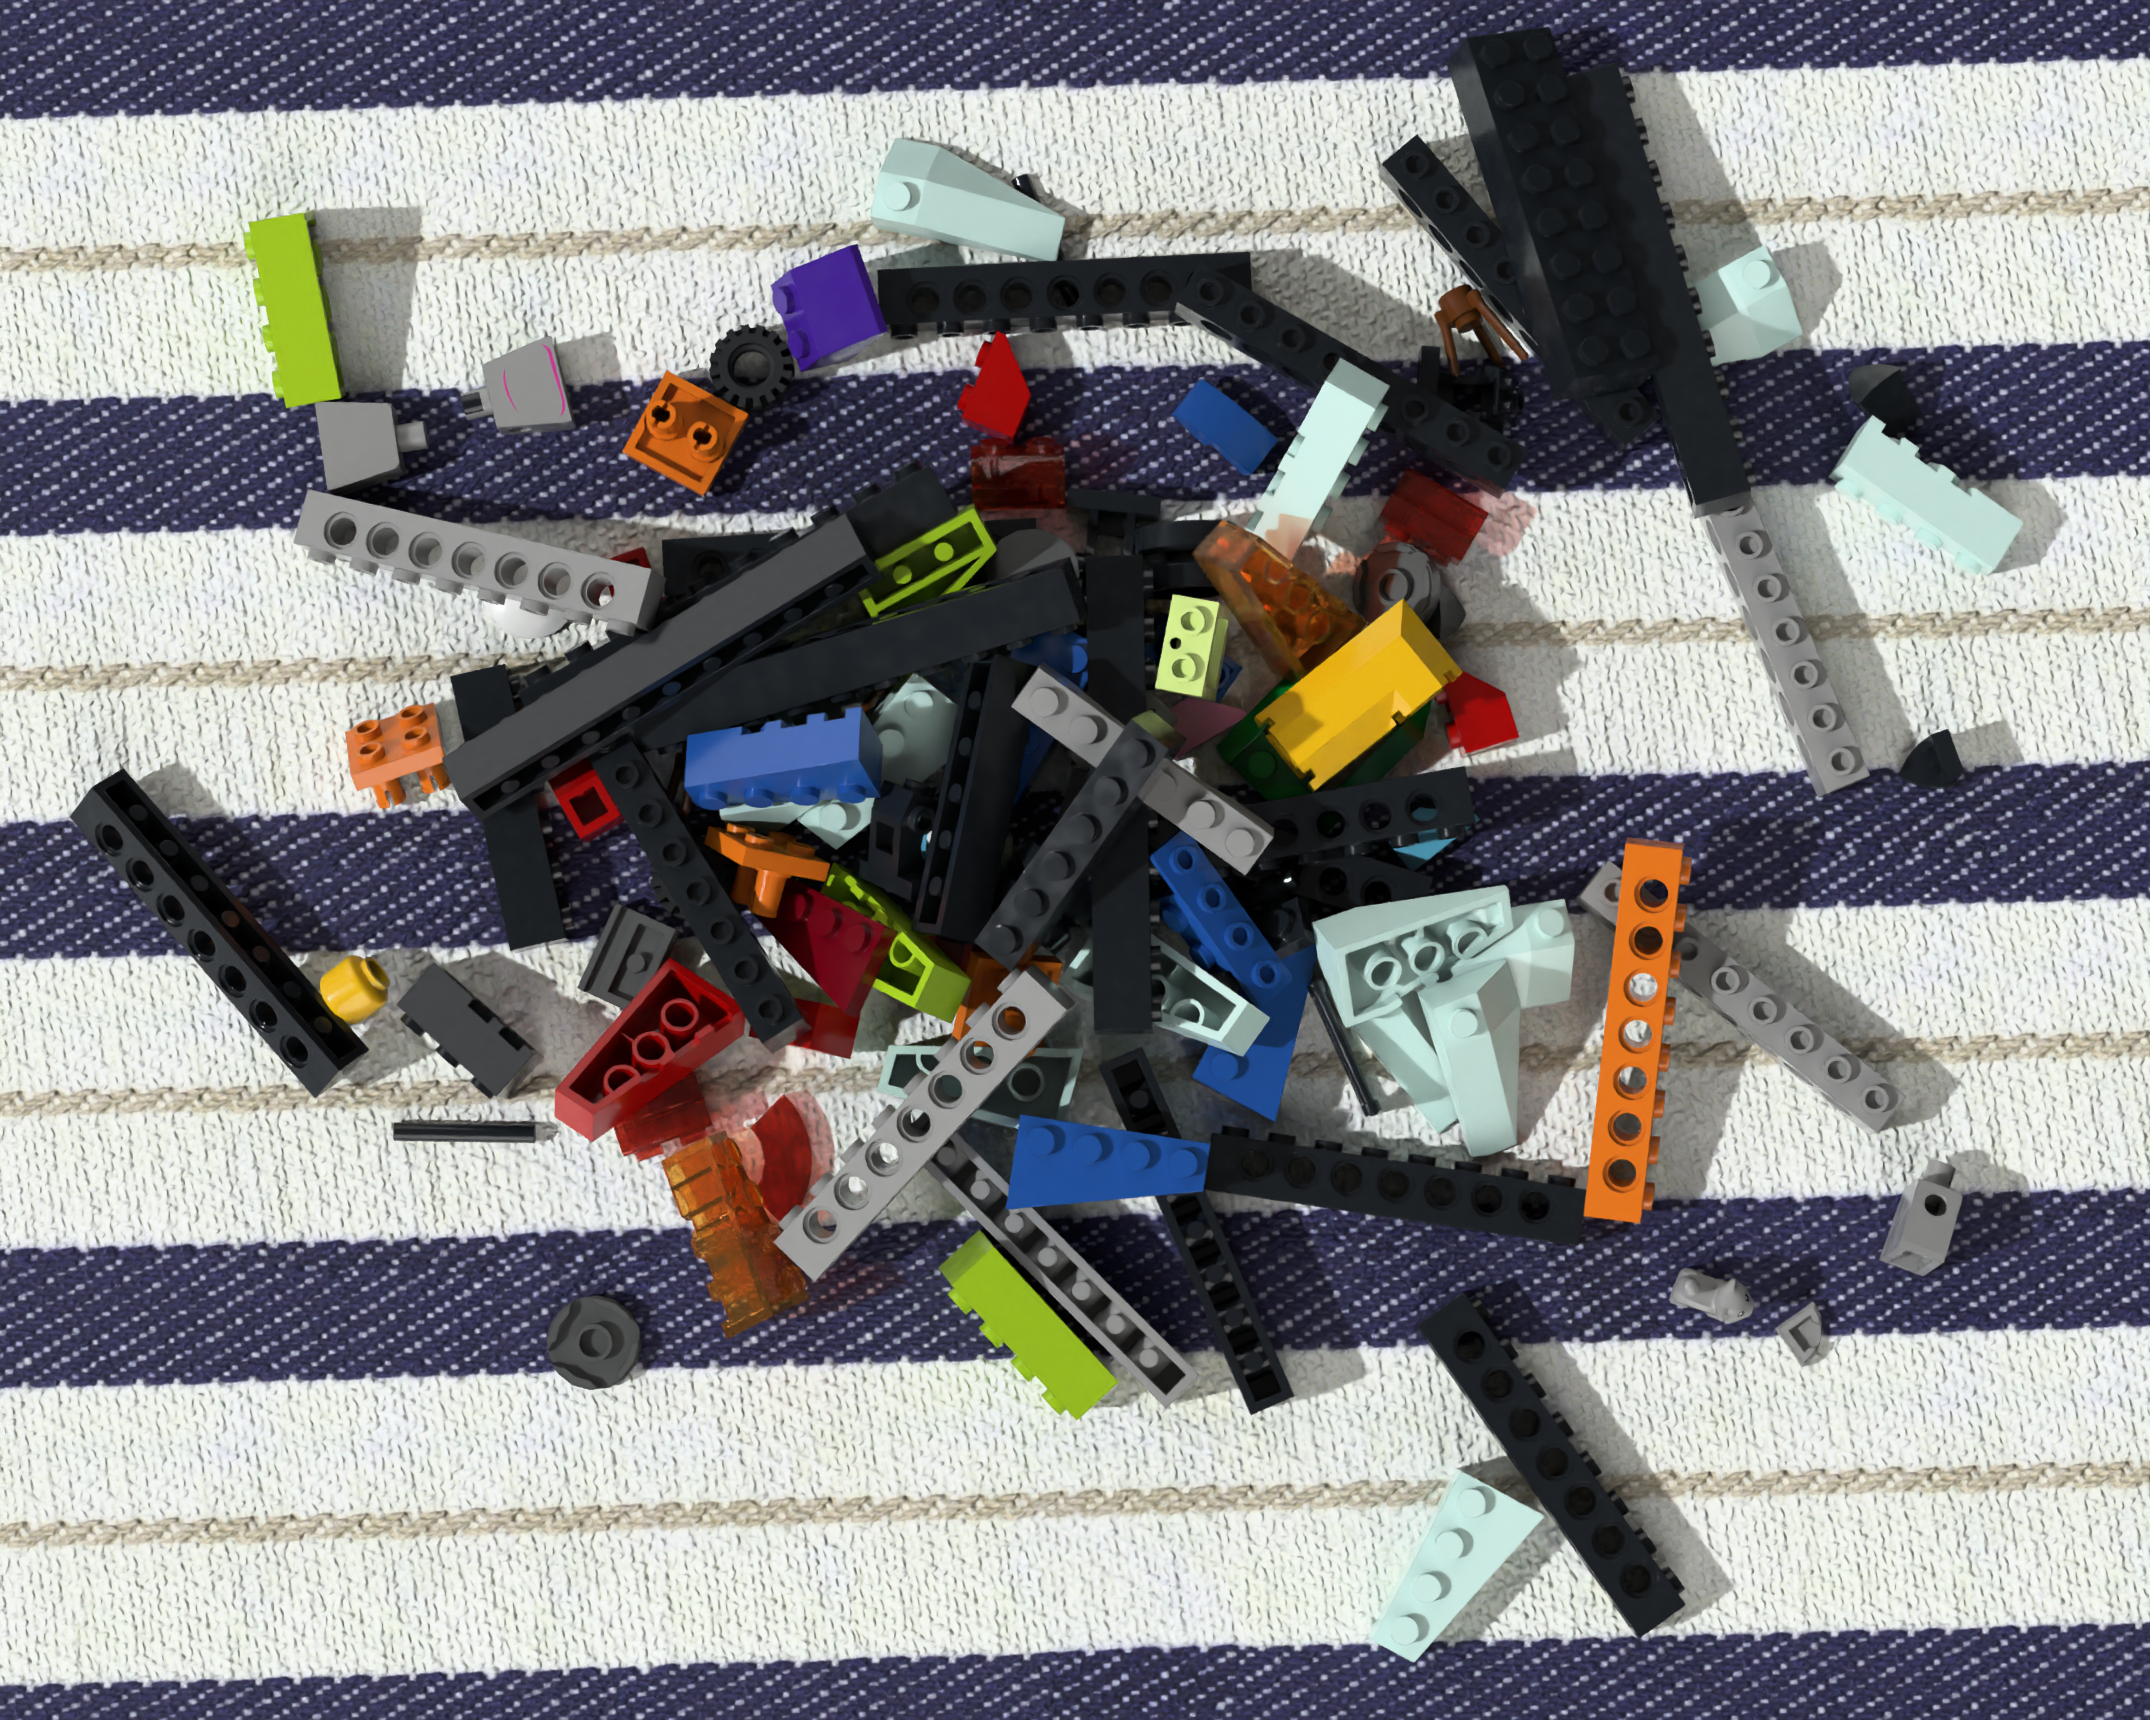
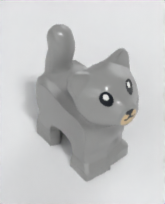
M1688 1267L1680 1270L1669 1298L1672 1304L1683 1308L1690 1307L1704 1311L1707 1316L1728 1323H1734L1749 1317L1754 1310V1300L1748 1289L1742 1283H1739L1737 1279L1732 1278L1727 1282L1719 1278L1715 1279L1703 1275L1702 1272Z

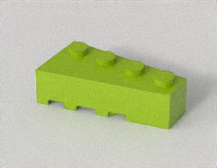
M308 210L248 222L250 232L243 233L244 245L248 259H256L259 278L253 279V289L258 307H266L269 324L262 325V332L267 352H275L278 370L272 371V382L276 398H284L286 408L344 397L346 391L335 332L329 331L327 322H332L330 298L325 285H320L318 276L323 275L322 251L316 239H310L308 227L317 226L315 211Z
M834 862L820 892L898 931L872 987L915 1009L952 1024L972 980L927 935L911 931L913 924L911 918L879 886L852 874L851 869Z
M980 1229L938 1267L953 1287L947 1293L948 1296L966 1315L972 1309L976 1311L985 1321L978 1328L996 1348L1005 1343L1016 1356L1010 1361L1011 1364L1028 1382L1035 1376L1047 1388L1041 1396L1060 1416L1067 1410L1076 1420L1080 1419L1118 1383L1113 1374L1072 1329L1061 1320L1050 1305L1035 1292L1017 1269L999 1253Z

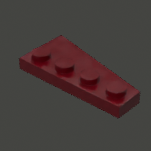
M786 878L777 917L770 918L752 914L845 1014L858 1018L898 931L793 878Z

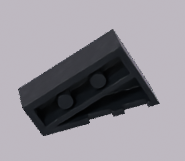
M435 962L396 1004L405 1012L400 1020L419 1037L428 1033L439 1044L435 1051L454 1068L461 1064L474 1076L470 1082L489 1099H492L494 1096L508 1099L544 1058L447 970Z

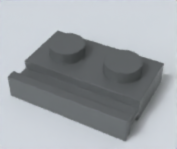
M616 903L577 988L625 1009L668 960L680 931Z

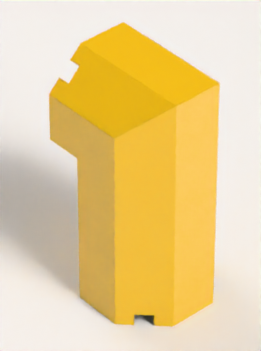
M1402 599L1257 714L1254 721L1259 728L1268 723L1270 733L1265 737L1300 780L1306 775L1312 778L1307 788L1314 793L1391 732L1397 725L1392 718H1395L1399 724H1402L1444 690L1442 687L1449 683L1445 676L1453 682L1462 674V670L1407 602Z

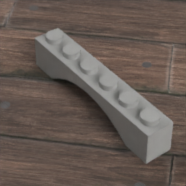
M1043 661L1011 706L1096 768L1126 727L1081 688ZM1174 761L1170 763L1143 801L1244 875L1248 873L1274 837V828L1236 800L1197 778Z

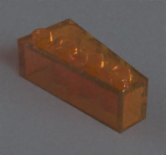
M1222 520L1192 553L1272 673L1295 684L1358 635L1368 623L1360 615L1349 610L1346 604L1336 596L1329 594L1320 587L1319 583L1312 577L1296 568L1293 562L1260 536L1225 520Z
M724 1130L707 1136L662 1160L661 1164L681 1217L687 1221L692 1220L695 1229L692 1231V1240L690 1242L696 1258H702L708 1263L713 1281L706 1285L712 1301H722L728 1320L721 1323L726 1339H729L809 1299L805 1291L806 1282L803 1274L798 1267L792 1265L789 1257L773 1243L782 1232L776 1224L770 1221L763 1207L761 1190L754 1181L749 1179L741 1163L742 1154L738 1145L733 1139L728 1137Z

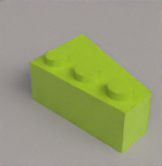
M972 503L958 511L957 516L876 560L884 577L858 593L871 617L960 590L997 551L996 542L975 504Z

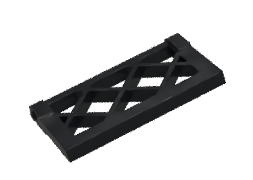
M1323 980L1313 981L1306 988L1356 1094L1360 1108L1365 1117L1369 1115L1375 1116L1382 1109L1378 1100H1374L1326 995L1328 991Z

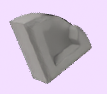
M1814 1301L1775 1328V1331L1801 1367L1808 1364L1815 1356L1822 1336L1821 1315Z

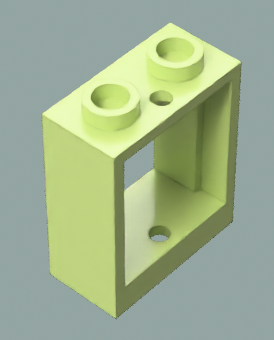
M1172 595L1155 685L1156 689L1169 694L1215 702L1232 609L1219 602ZM1177 638L1176 648L1173 649L1171 647V640Z

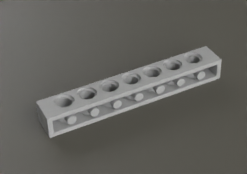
M1750 495L1749 504L1700 517L1702 526L1817 797L1820 798L1870 776L1752 496Z
M309 489L293 541L294 544L308 551V559L322 564L334 566L337 558L350 561V569L376 576L378 568L392 571V579L418 586L420 578L435 581L434 589L461 596L464 588L477 591V599L504 606L506 598L521 602L520 609L538 615L547 616L549 609L564 612V620L585 626H590L592 619L608 622L607 630L627 636H634L635 629L647 632L652 631L666 581L664 576L649 568ZM352 526H356L355 538L345 545V533ZM398 535L399 543L396 550L387 555V543L392 537ZM441 545L440 558L434 564L429 565L428 557L431 550ZM483 555V568L477 574L472 575L471 565L473 561ZM526 565V578L522 583L514 585L513 578L516 570ZM566 575H570L571 583L569 589L564 594L557 595L556 587L559 580ZM613 585L614 595L612 600L606 605L601 606L599 602L601 592L607 586Z
M1608 860L1599 868L1574 901L1615 933L1622 870ZM1641 886L1642 894L1648 901L1661 902ZM1685 921L1684 932L1675 931L1673 950H1679L1682 953L1679 978L1673 979L1865 1133L1875 1134L1879 1132L1906 1096L1688 922ZM1646 926L1636 932V939L1644 948L1654 949L1663 942L1661 933L1654 927Z
M1035 964L1023 973L1016 967L1001 982L997 989L1003 995L993 1006L990 1007L984 1002L965 1022L971 1027L967 1034L960 1041L952 1036L934 1055L940 1063L930 1074L927 1075L921 1070L903 1088L902 1091L908 1095L904 1102L897 1109L892 1104H889L875 1118L871 1125L877 1131L866 1143L859 1137L841 1155L840 1159L846 1163L835 1176L827 1171L813 1185L809 1192L815 1198L804 1209L797 1204L779 1222L778 1226L784 1231L773 1243L814 1282L826 1273L1076 1004ZM1007 1007H1017L1024 1013L1026 1018L1024 1029L1012 1028L1007 1023L1005 1018ZM976 1041H984L992 1047L994 1052L992 1063H983L976 1058L974 1054V1044ZM944 1075H952L960 1081L962 1085L960 1097H952L944 1091L942 1086ZM913 1109H920L929 1116L931 1123L929 1131L919 1130L913 1125L911 1121ZM881 1143H889L897 1149L899 1154L898 1164H889L882 1159L880 1155ZM850 1177H858L865 1182L868 1189L866 1198H859L851 1192L849 1188ZM819 1210L828 1211L834 1216L836 1220L835 1231L825 1230L819 1224Z
M923 1112L913 1122V1125L922 1131H929L930 1118ZM957 1132L924 1166L1166 1409L1199 1376L1032 1207L1006 1210L1009 1184Z

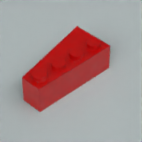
M669 958L555 1089L554 1117L591 1142H594L743 1036L745 1015L735 999L672 958Z

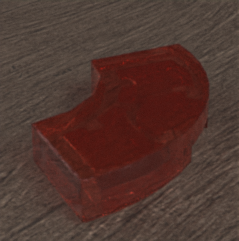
M785 1094L751 1127L761 1142L765 1159L762 1178L751 1195L779 1222L797 1204L800 1207L802 1206L809 1189L812 1173V1150L807 1128L800 1113Z

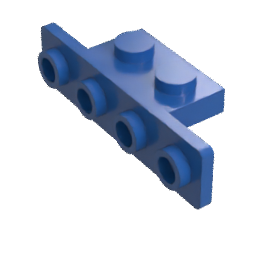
M1182 829L1178 830L1150 854L1151 862L1169 885V888L1156 897L1160 898V907L1163 910L1162 917L1173 931L1180 933L1190 947L1189 954L1198 967L1207 971L1208 974L1230 971L1257 1007L1264 1006L1292 981L1293 978L1193 837Z

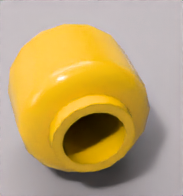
M350 955L325 973L319 982V989L325 1003L335 1015L343 1019L347 1024H360L388 1001L387 988L390 986L389 977L382 966L371 957L362 958Z

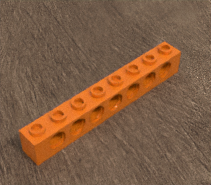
M1630 837L1627 838L1625 843L1584 1216L1640 1223L1643 1210L1652 1211L1655 1183L1646 1182L1648 1164L1657 1165L1660 1136H1651L1653 1117L1663 1118L1666 1090L1657 1089L1659 1071L1668 1072L1671 1044L1662 1043L1664 1025L1673 1026L1676 997H1668L1667 994L1669 978H1679L1682 951L1673 950L1675 931L1684 932L1687 904L1678 903L1680 885L1689 886L1692 857L1683 856L1685 845L1683 843ZM1652 879L1663 882L1667 887L1668 896L1661 902L1648 901L1641 891L1643 883ZM1646 926L1654 927L1661 933L1663 942L1654 949L1644 948L1638 943L1636 932ZM1640 973L1649 974L1656 980L1657 990L1650 995H1640L1633 990L1631 979ZM1634 1020H1642L1650 1026L1652 1036L1646 1041H1634L1627 1035L1626 1025ZM1627 1067H1638L1645 1073L1647 1081L1641 1087L1631 1088L1623 1083L1620 1073ZM1623 1113H1631L1639 1118L1642 1127L1636 1133L1626 1134L1617 1128L1615 1119ZM1619 1159L1628 1160L1634 1165L1636 1174L1627 1180L1618 1179L1612 1174L1610 1165Z

